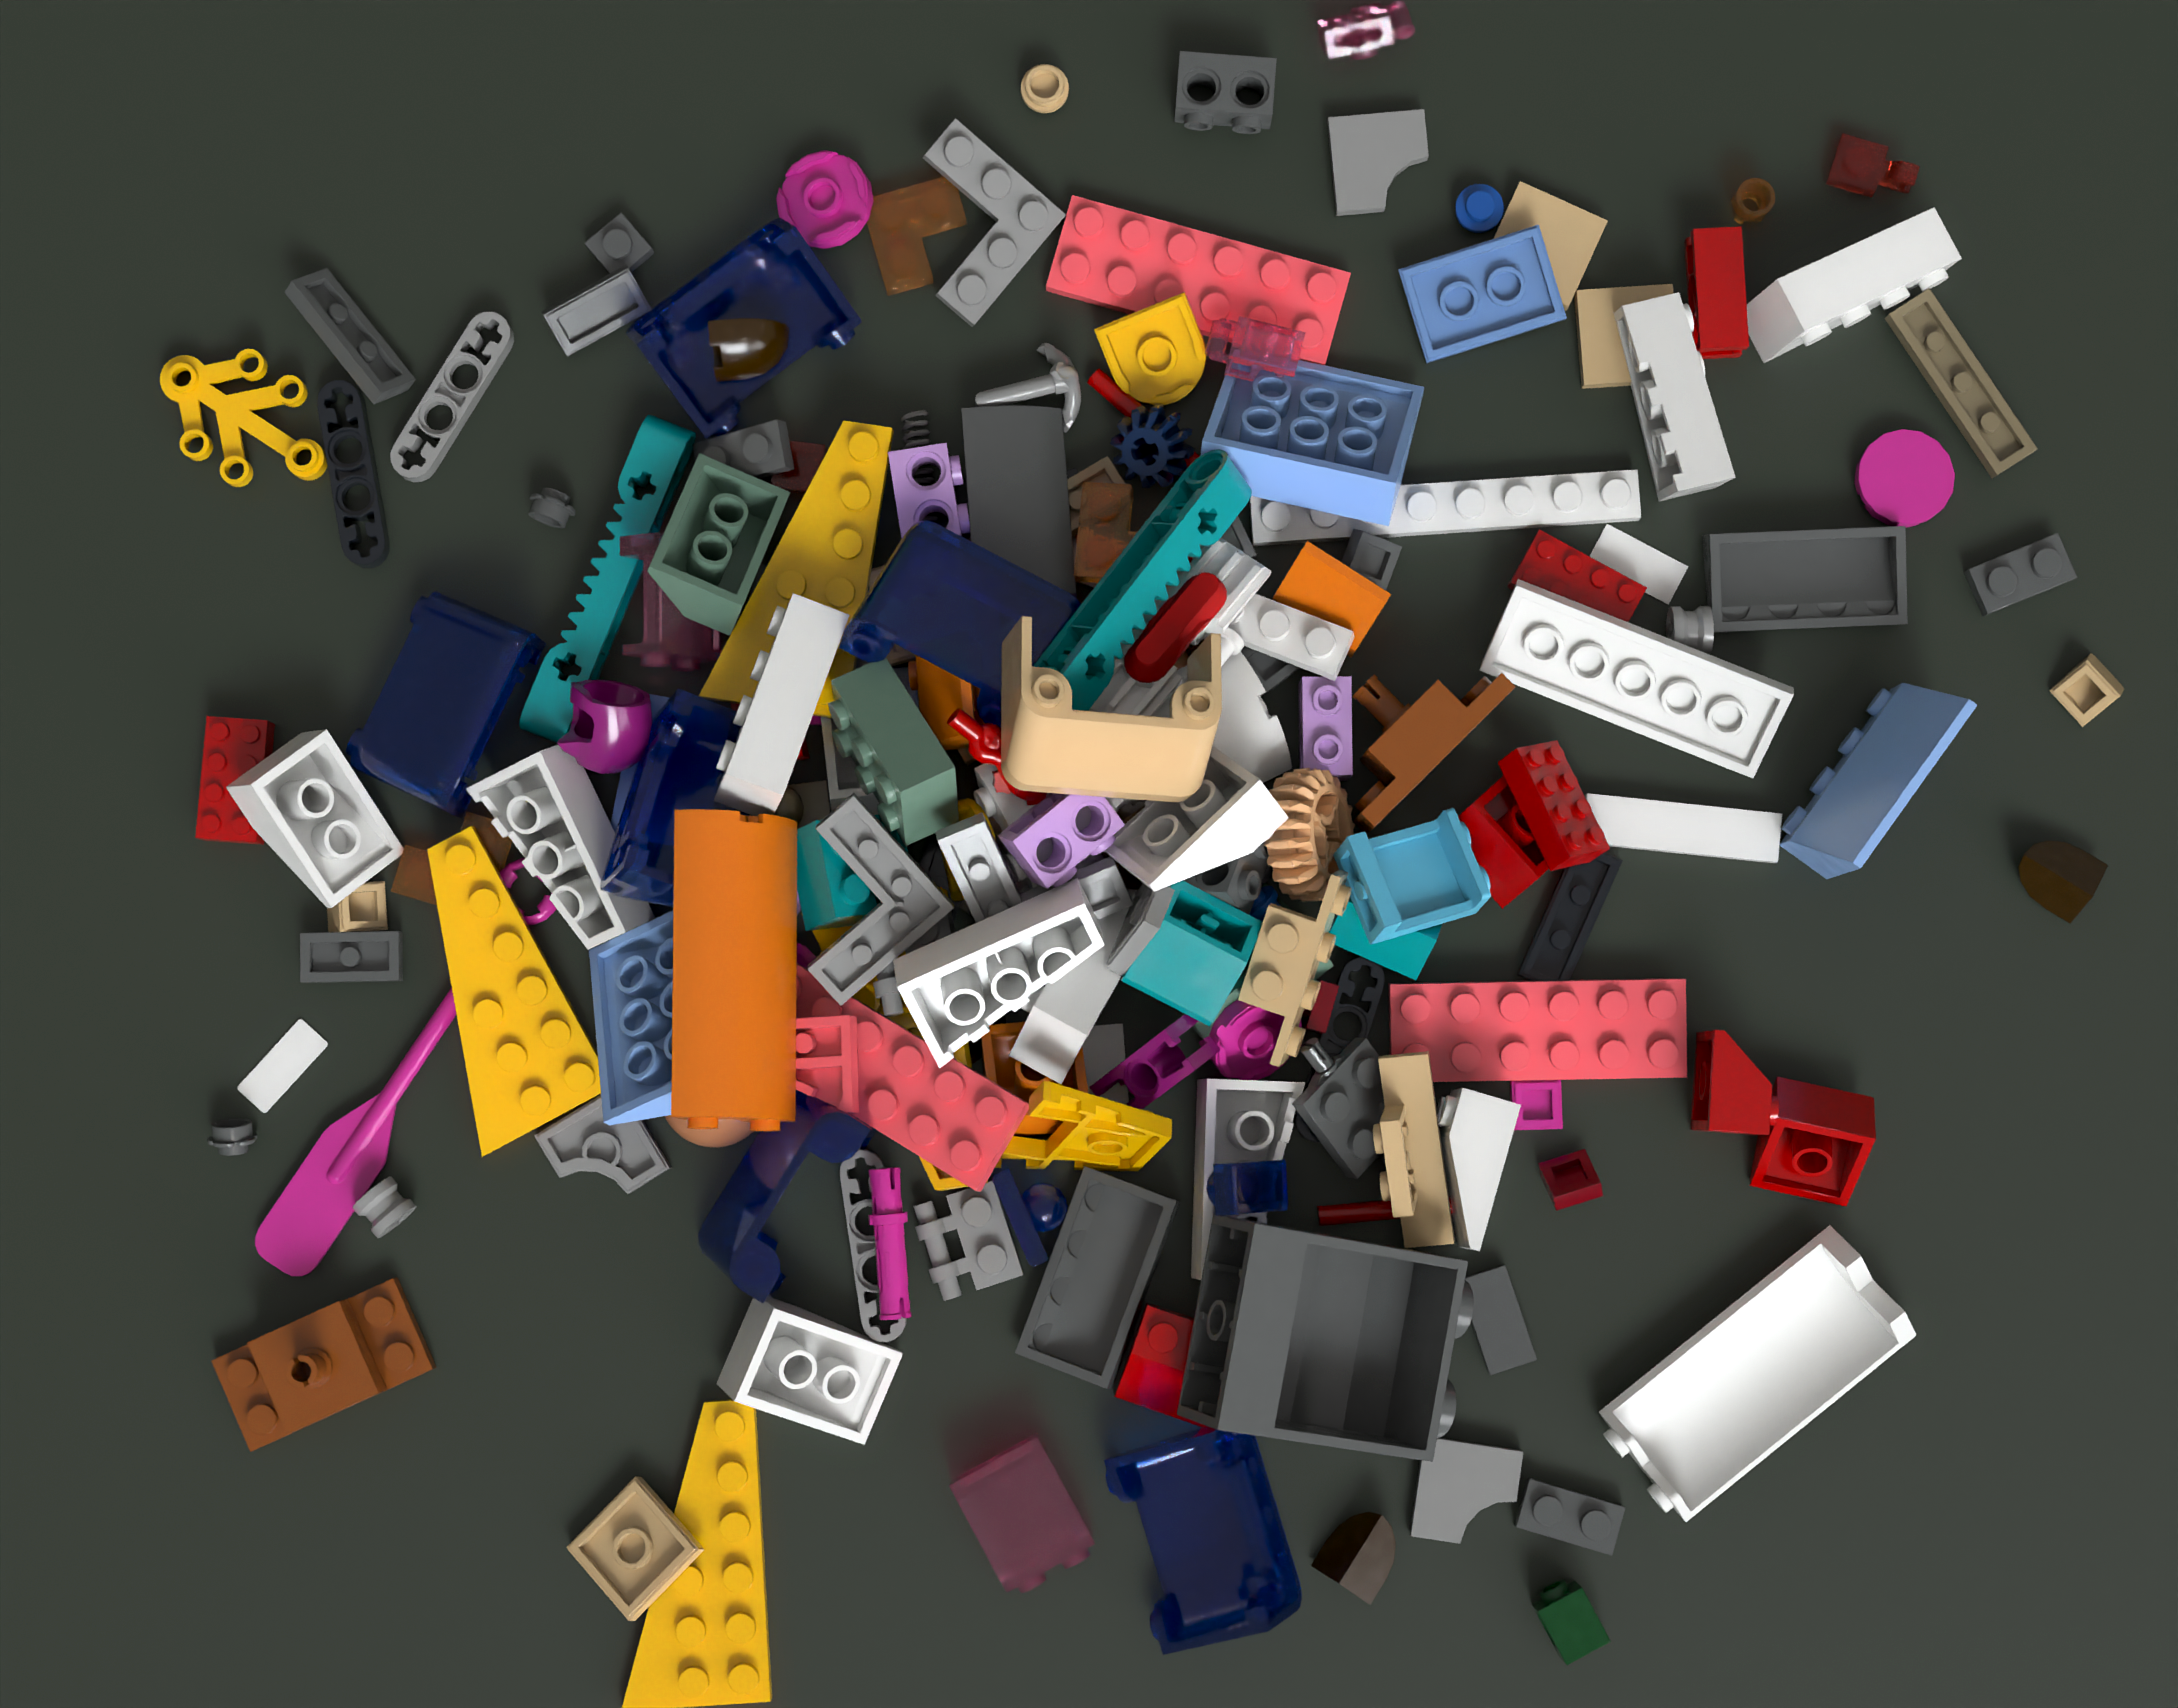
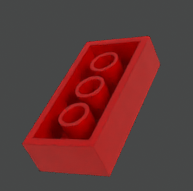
M1540 529L1534 536L1507 588L1513 590L1519 579L1626 622H1629L1647 589V587Z
M206 716L195 838L205 841L264 845V840L252 828L226 786L272 754L274 723L268 720Z
M1557 740L1516 748L1498 762L1550 871L1591 862L1610 849L1604 832L1600 828L1591 806L1587 802L1578 784V780L1565 757L1564 751Z

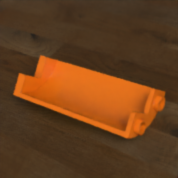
M674 810L671 1117L687 1120L688 1129H718V1119H736L750 1122V1131H780V1122L796 1121L797 822L789 818L764 813L758 814V816L740 815V811Z

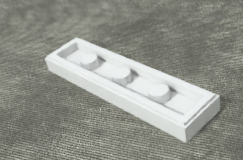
M1585 794V798L1590 804L1609 846L1765 863L1778 862L1782 823L1781 813Z

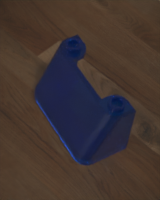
M777 218L756 230L653 307L651 311L642 315L627 329L626 335L698 430L707 439L713 433L716 437L721 436L737 425L739 422L737 414L741 410L740 402L814 346L823 348L829 345L832 350L843 346L854 337L856 332L853 329L862 323V320L797 228L784 219ZM760 318L775 320L786 324L790 328L788 348L779 363L765 374L745 380L716 382L713 369L714 353L713 346H710L708 321Z
M919 521L913 524L905 533L846 626L839 648L864 661L880 662L888 656L895 643L980 688L976 706L980 718L985 724L992 723L1001 728L1003 640L1021 616L1032 617V666H1034L1080 607L1081 603L1069 592L931 521Z
M434 591L428 598L421 596L415 604L410 617V622L414 625L364 728L356 729L351 736L346 748V754L351 756L350 766L462 819L472 799L471 796L465 794L468 783L464 782L465 778L475 781L478 772L474 769L516 682L521 684L525 677L518 669L520 666L524 668L528 662L536 665L546 643L531 631Z
M678 688L657 712L652 720L648 745L641 760L637 762L603 872L600 884L601 891L621 898L673 907L674 810L740 811L714 801L724 771L716 769L726 740L736 743L742 727L733 723L737 711ZM740 811V815L753 816Z
M796 1090V1121L780 1122V1131H760L701 1225L698 1241L702 1252L743 1292L761 1303L774 1298L787 1275L781 1272V1262L775 1252L779 1241L761 1231L763 1225L809 1151L831 1163L844 1162L852 1158L860 1148L866 1150L877 1130L850 1113L841 1111L829 1103Z
M1206 1426L1128 1450L1104 1460L1107 1468L1106 1482L1110 1492L1123 1503L1135 1501L1137 1503L1164 1596L1155 1603L1154 1611L1150 1615V1628L1155 1639L1159 1641L1163 1655L1268 1632L1299 1610L1302 1601L1300 1581L1255 1435L1216 1430Z

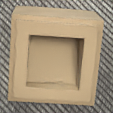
M2092 653L2050 689L2054 697L2082 727L2118 699L2124 691L2122 684Z
M385 881L365 882L334 907L327 908L329 932L388 930Z

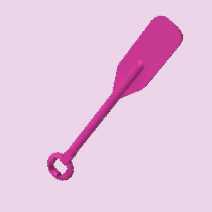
M525 858L508 863L499 872L507 888H511L513 882L518 878L515 871L525 867L522 864ZM544 895L542 901L537 905L540 913L533 916H524L525 911L519 908L527 925L543 922L556 911L557 908L549 899L550 895ZM452 987L383 1090L372 1099L331 1124L323 1132L258 1228L255 1236V1247L258 1254L282 1272L291 1276H304L311 1273L319 1265L354 1213L353 1205L368 1192L382 1171L387 1159L397 1102L457 1015Z

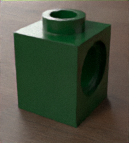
M1563 1579L1548 1585L1538 1593L1541 1599L1531 1604L1559 1657L1566 1665L1611 1642L1583 1588L1576 1581L1567 1584Z

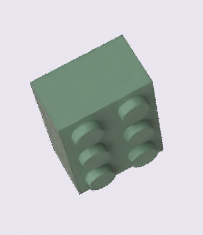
M884 656L831 680L834 701L828 703V707L837 726V729L832 731L833 740L843 758L851 756L857 766L854 768V772L863 792L866 795L873 793L878 800L877 810L885 828L889 832L896 830L904 845L907 846L935 833V831L959 822L955 766L887 658Z

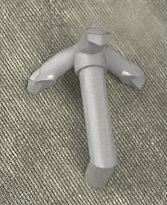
M1042 343L1036 351L1046 358L1047 363L1053 365L1050 374L979 392L975 397V407L1006 406L1052 393L1056 395L1064 393L1065 403L1062 409L1065 433L1074 423L1082 400L1077 369L1067 355L1049 343Z

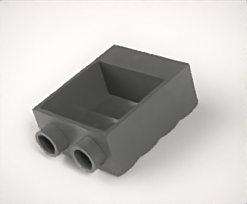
M1213 1214L1177 1415L1216 1430L1433 1462L1437 1438L1444 1436L1449 1431L1456 1413V1392L1452 1382L1448 1379L1454 1340L1466 1332L1473 1316V1291L1470 1284L1465 1280L1468 1261L1421 1250Z

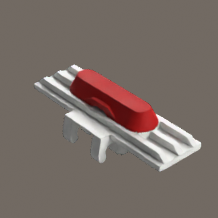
M1220 538L1213 545L1204 546L1201 550L1202 555L1195 557L1191 561L1189 572L1183 571L1178 577L1179 585L1169 587L1167 590L1169 598L1166 601L1154 600L1158 611L1156 615L1143 614L1146 628L1144 630L1132 629L1135 639L1133 645L1120 643L1124 656L1122 659H1114L1113 677L1089 711L1154 716L1166 700L1170 701L1175 690L1187 682V678L1182 682L1183 677L1177 673L1178 668L1174 664L1183 655L1190 643L1194 646L1198 645L1201 640H1205L1211 633L1221 634V666L1230 655H1238L1244 647V641L1238 633L1228 626L1269 578L1271 570L1223 538Z

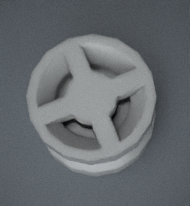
M1670 606L1666 619V638L1711 654L1714 641V621L1711 607L1699 606L1695 611H1684L1680 606Z
M389 1176L370 1189L352 1207L358 1216H366L372 1223L371 1231L377 1238H381L398 1226L417 1207L411 1199L403 1198L397 1191L398 1183L392 1176Z

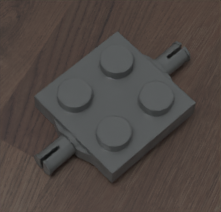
M1355 1037L1340 1054L1330 1058L1319 1043V1040L1311 1038L1304 1043L1306 1046L1300 1047V1052L1312 1065L1315 1074L1312 1076L1308 1088L1292 1105L1347 1178L1358 1179L1377 1158H1380L1385 1164L1384 1153L1376 1154L1373 1139V1125L1380 1123L1385 1107L1378 1062L1379 1055L1367 1038Z

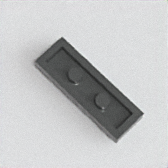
M328 268L290 282L284 293L373 405L409 390L416 379Z

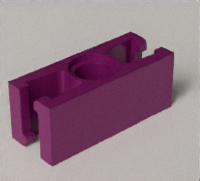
M1184 1014L1089 1088L1094 1095L1100 1097L1117 1083L1120 1086L1125 1084L1128 1090L1135 1096L1125 1105L1143 1109L1213 1057L1220 1049L1213 1039L1207 1036L1199 1042L1201 1048L1186 1058L1181 1048L1177 1045L1181 1042L1179 1036L1199 1021Z

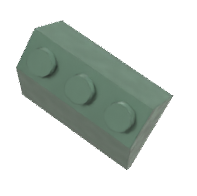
M699 453L647 571L684 617L726 635H731L790 492Z

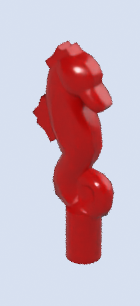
M957 708L950 715L947 724L969 741V753L973 758L981 763L996 766L997 770L992 771V785L995 787L996 792L1013 793L1015 796L1025 800L1027 806L1037 805L1046 798L1047 793L1019 790L1010 785L1005 779L1001 769V728L992 723L981 725L961 708Z

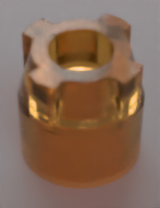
M1751 178L1744 181L1731 199L1736 214L1734 220L1741 225L1744 221L1761 222L1775 203L1773 187L1767 181L1760 178ZM1745 198L1753 199L1758 205V210L1751 211L1747 209L1742 200Z

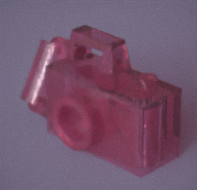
M1396 1L1387 6H1382L1380 2L1352 8L1349 14L1317 21L1321 48L1329 59L1344 55H1350L1351 59L1356 60L1370 58L1378 54V47L1395 44V39H1407L1415 33L1406 3L1403 1Z
M1239 316L1238 321L1221 318L1212 322L1205 355L1209 356L1213 361L1227 364L1224 375L1252 382L1261 369L1274 372L1277 377H1284L1285 375L1294 377L1306 332ZM1232 330L1235 331L1230 353L1226 354L1225 350L1230 331ZM1232 363L1250 366L1251 370L1246 372L1231 368Z

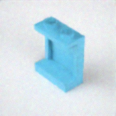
M1454 808L1443 810L1434 821L1368 839L1365 831L1347 836L1333 855L1338 868L1348 872L1345 885L1352 888L1350 897L1370 945L1476 914L1491 897L1489 876L1486 870L1478 865L1471 848L1469 829L1464 822L1459 820Z

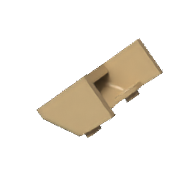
M1021 616L1002 642L1001 769L1010 785L1023 791L1163 802L1185 801L1201 787L1222 711L1221 634L1211 633L1188 657L1187 682L1180 685L1172 694L1169 704V718L1072 710V689L1063 674L1051 668L1032 666V617Z

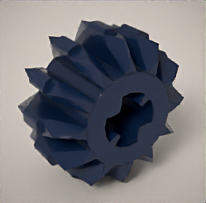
M1156 404L1150 411L1144 406H1139L1132 410L1131 417L1125 416L1119 420L1117 428L1121 434L1112 437L1110 444L1122 451V453L1114 457L1113 464L1121 465L1125 463L1128 466L1125 480H1132L1140 475L1142 488H1150L1156 481L1161 487H1166L1174 481V475L1182 476L1188 468L1184 459L1192 457L1195 448L1183 442L1192 435L1193 429H1179L1177 424L1180 421L1181 413L1174 412L1166 418L1163 404ZM1155 443L1158 449L1150 450L1148 444Z

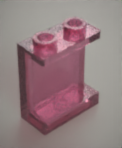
M656 532L620 536V556L643 560L644 640L638 644L622 645V655L640 658V666L667 667L670 666L671 662V670L699 671L701 670V662L717 661L720 656V632L684 617L647 572L664 533Z
M1038 1432L950 1481L949 1487L1006 1593L1018 1587L1021 1594L1047 1580L1044 1574L1045 1571L1062 1563L1064 1569H1068L1091 1555L1088 1547L1095 1544V1538L1091 1530H1088L1048 1456L1047 1448Z

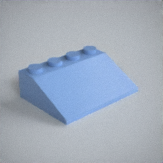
M1235 346L1202 440L1201 455L1211 450H1224L1251 488V496L1389 526L1399 493L1424 387Z
M1901 683L1890 689V691L1882 688L1866 709V712L1872 716L1862 730L1854 727L1839 746L1838 751L1843 756L1833 770L1826 766L1812 783L1809 789L1815 793L1812 800L1805 809L1797 806L1784 822L1781 829L1787 834L1781 841L1780 846L1825 879L1861 869L1977 707V704L1967 698L1907 683Z
M673 910L589 950L603 1122L608 1125L671 1115Z

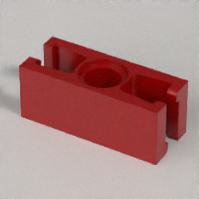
M1742 226L1692 229L1691 237H1687L1684 244L1688 305L1693 315L1694 331L1692 336L1696 349L1701 353L1703 359L1740 357L1742 350H1746L1749 347Z

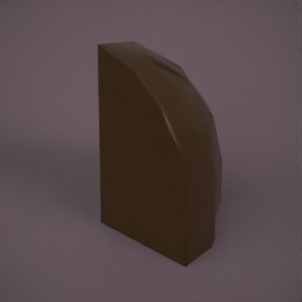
M760 318L708 321L710 346H713L714 353L713 369L716 382L745 380L765 374L779 363L788 348L790 328L784 323Z
M2047 840L2034 844L2024 854L2019 865L2021 883L2031 898L2046 910L2071 924L2094 896L2108 865L2071 844Z
M1365 1512L1353 1515L1335 1529L1326 1540L1311 1566L1371 1605L1386 1581L1394 1563L1396 1541L1392 1526L1381 1514Z

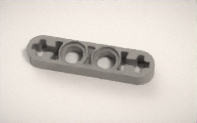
M482 312L469 322L394 443L390 453L393 468L404 479L411 482H422L429 479L436 472L511 351L514 343V332L507 320L500 314ZM495 325H498L497 332L502 337L501 341L498 344L490 341L482 352L485 358L489 359L487 365H484L475 355L466 353L470 347L478 353L485 341L481 337L480 331L483 328L492 330ZM463 364L473 365L478 370L477 382L468 389L457 388L452 381L454 371ZM437 405L448 406L453 412L451 424L443 430L431 429L427 423L429 411ZM418 429H421L431 439L439 442L434 448L427 441L420 453L426 460L422 467L413 465L407 470L408 462L403 456L407 450L413 453L418 451L423 440L415 434Z
M857 1150L844 1158L840 1166V1181L861 1324L864 1332L871 1339L877 1342H889L895 1340L903 1332L907 1324V1318L901 1317L902 1319H898V1322L892 1323L889 1333H882L879 1325L871 1324V1317L877 1315L879 1311L878 1301L876 1298L867 1302L865 1291L879 1293L878 1284H872L864 1277L863 1265L869 1257L876 1256L874 1235H865L859 1231L856 1225V1216L862 1208L872 1207V1199H865L853 1204L851 1193H862L859 1179H850L849 1169L857 1166V1158L860 1157L865 1158L867 1165H875L876 1169L885 1168L882 1159L876 1153L869 1150ZM869 1177V1179H868V1184H869V1191L871 1192L870 1177Z

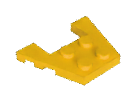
M1043 1081L1029 1097V1116L1064 1122L1047 1140L1013 1136L995 1168H1002V1159H1026V1169H1045L1053 1160L1075 1161V1170H1083L1084 1166L1100 1171H1139L1172 1138V1119L1154 1114L1149 1110L1137 1109L1054 1082Z

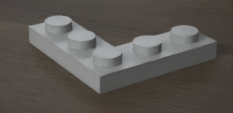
M955 118L927 151L923 159L996 221L994 226L935 295L973 327L1066 214Z
M855 793L850 795L816 825V830L881 901L808 964V971L840 1006L954 909V903Z
M983 812L935 831L939 846L976 923L1056 888L1050 886L1047 889L1037 886L1019 893ZM1112 857L1077 870L1076 874L1067 881L1078 878L1098 920L1133 906L1129 891Z

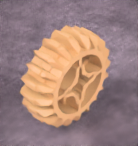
M1310 768L1294 769L1293 772H1285L1282 777L1276 778L1273 785L1274 788L1269 790L1289 818L1263 844L1267 847L1268 851L1267 864L1273 868L1272 878L1274 882H1279L1281 892L1288 894L1291 900H1301L1303 902L1323 901L1331 874L1339 870L1333 855L1347 836L1354 835L1353 829L1356 825L1352 823L1351 818L1353 808L1347 804V792L1341 788L1338 777L1332 776L1329 770H1317V768L1312 770Z

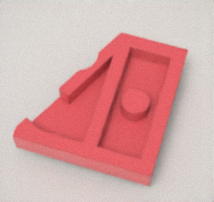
M840 1015L796 1018V1090L816 1097L837 1107L841 1111L851 1114L859 1113L856 1016Z

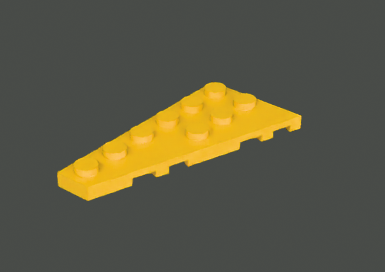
M851 421L842 422L699 694L700 698L736 704L741 703L743 695L753 698L759 681L751 679L750 676L760 650L770 653L775 640L774 636L766 634L777 606L786 609L794 593L849 614L813 713L814 716L832 718L828 703L834 701L831 680L855 670L889 463L888 452L891 451L894 431L891 427Z
M470 826L432 846L427 851L481 1155L483 1157L601 1094L598 1053L474 826Z
M732 1399L705 1401L674 1515L705 1550L649 1606L622 1708H683L771 1702L772 1700L756 1408L735 1402Z

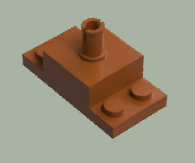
M1503 673L1493 682L1484 676L1461 700L1437 680L1412 706L1409 703L1404 706L1377 679L1378 677L1375 674L1352 696L1384 726L1381 730L1384 734L1367 749L1360 759L1379 779L1355 805L1361 813L1353 822L1363 832L1365 831L1368 834L1516 687Z
M398 1277L392 1278L348 1299L335 1302L249 1341L245 1346L211 1360L250 1452L437 1368Z

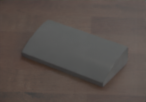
M1016 405L961 408L974 587L979 606L1076 597L1077 589L1061 408Z
M1905 526L1703 535L1707 606L1711 607L1713 613L1714 632L1908 624Z
M1084 1166L1015 1353L1106 1389L1113 1388L1181 1202Z

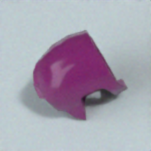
M610 680L571 682L570 702L574 704L573 719L569 732L557 741L562 751L575 757L580 766L600 774H615L639 762L648 745L652 726L649 693L636 686Z

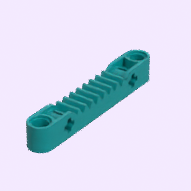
M650 414L644 419L619 477L618 490L625 504H615L613 509L622 520L621 522H607L606 528L614 536V539L600 540L598 545L607 556L606 558H592L591 564L600 573L598 576H585L583 579L592 589L591 594H577L576 600L585 609L583 612L569 613L568 617L577 625L576 630H562L561 636L567 642L560 643L551 648L544 657L520 718V729L555 743L569 732L574 706L570 702L571 682L599 679L692 454V444L695 443L696 432ZM650 481L656 492L653 495L645 494L641 500L635 489L637 486L646 487ZM575 661V664L581 668V672L578 676L570 675L567 679V676L561 672V667L564 664L572 665Z
M1211 450L1192 462L1033 667L1051 668L1066 677L1072 689V710L1089 711L1113 677L1114 659H1122L1124 656L1120 643L1133 645L1135 639L1132 629L1144 630L1146 628L1143 614L1156 615L1158 611L1154 600L1166 601L1169 598L1165 585H1179L1180 581L1177 571L1189 572L1191 569L1188 557H1200L1202 555L1200 546L1216 543L1251 498V488L1224 450Z

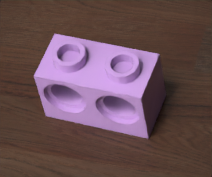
M947 443L888 452L905 555L925 554L957 544L964 547L962 534L970 533V521L967 503L957 505L954 486L963 484L959 455L949 457ZM931 464L940 469L941 475L935 484L922 486L914 481V474L922 465ZM940 512L947 516L949 522L943 532L928 534L921 528L924 517L929 513Z
M1337 676L1335 681L1326 677H1302L1298 684L1299 769L1310 768L1312 770L1317 768V770H1329L1332 776L1338 777L1339 781H1348L1353 775L1352 676Z
M1049 793L1043 801L1034 805L997 836L1031 882L1048 889L1050 886L1058 887L1070 880L1077 872L1076 865L1089 854L1094 856L1109 848L1116 840L1114 834L1124 827L1125 824L1105 797ZM1088 806L1091 811V821L1085 829L1078 831L1075 823L1076 815L1080 809ZM1050 838L1053 844L1052 854L1046 861L1040 863L1036 855L1037 847L1042 840Z

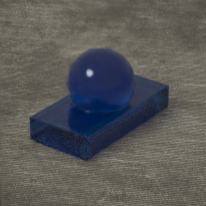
M1285 1160L1213 1164L1214 1170L1208 1177L1206 1190L1209 1201L1215 1206L1216 1216L1288 1210Z
M1010 1168L994 1174L992 1181L1029 1265L1035 1267L1048 1261L1049 1256L1038 1231H1051L1061 1225L1067 1213L1066 1197L1059 1188L1048 1183L1033 1184L1021 1194Z

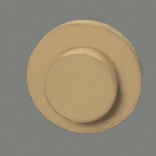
M1040 64L1032 67L1026 72L1021 82V95L1025 104L1033 111L1039 113H1051L1058 110L1064 105L1069 94V84L1065 74L1053 65Z

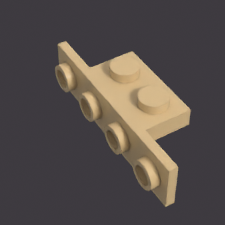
M1340 869L1330 876L1317 919L1275 904L1268 905L1239 994V1001L1285 1017L1270 1064L1280 1067L1287 1061L1289 1055L1297 1057L1306 1032V1029L1299 1027L1304 1008L1310 1011L1313 1009L1321 986V982L1314 980L1319 962H1328L1336 941V935L1329 933L1335 914L1343 916L1349 902L1352 888L1345 886L1348 872Z
M1429 1051L1379 1056L1378 1062L1385 1107L1380 1123L1373 1125V1139L1376 1154L1384 1153L1386 1171L1380 1172L1383 1201H1391L1393 1218H1401L1405 1248L1454 1244L1455 1238Z

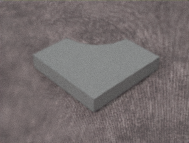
M1424 109L1328 117L1327 127L1336 216L1384 212L1387 191L1394 178L1407 167L1428 160L1429 153Z
M1142 883L1132 900L1133 906H1130L1107 961V969L1121 976L1126 973L1160 929L1175 892L1174 889L1167 886L1154 892Z
M601 1095L534 1135L559 1178L578 1171L598 1172L614 1179L627 1194H630L672 1168L643 1120L616 1125H608L603 1122Z
M1437 1438L1433 1462L1423 1460L1419 1462L1409 1535L1460 1544L1467 1524L1480 1510L1497 1502H1517L1523 1451Z

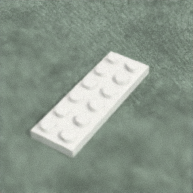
M1519 579L1514 586L1480 666V671L1495 677L1503 673L1515 685L1750 778H1754L1794 695V688Z

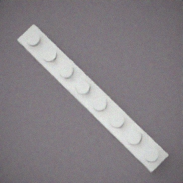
M1638 469L1400 485L1389 526L1251 496L1249 499L1252 546L1306 543L1307 541L1350 540L1353 529L1362 530L1380 538L1629 522L1639 521L1641 518Z

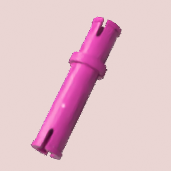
M900 1167L869 1169L872 1214L868 1215L869 1225L874 1227L879 1288L880 1320L902 1319L901 1317L910 1318L912 1313L910 1311L904 1223L908 1222V1212H903L901 1169Z

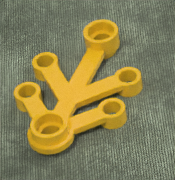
M244 349L237 354L235 359L204 365L193 356H176L170 359L162 368L160 385L168 398L179 403L184 434L180 438L179 445L181 451L187 457L194 461H202L207 459L213 451V442L204 433L200 402L216 412L224 453V460L220 465V475L231 486L243 487L253 477V468L245 458L240 428L283 455L286 466L298 478L310 481L324 474L327 469L325 450L318 443L311 439H299L296 441L251 412L284 404L288 407L302 405L307 399L308 390L298 377L285 375L277 381L276 385L225 395L212 385L241 377L249 381H257L265 376L268 364L258 351ZM251 357L258 358V368L250 373L245 372V361ZM183 371H189L191 373L190 382L185 386H178L176 383L177 376ZM289 384H298L299 392L297 396L292 399H286L284 397V389ZM196 437L203 438V448L197 453H191L189 450L191 440ZM302 450H310L312 453V458L306 465H298L296 461L298 453ZM234 464H243V475L238 479H231L229 476L230 468Z

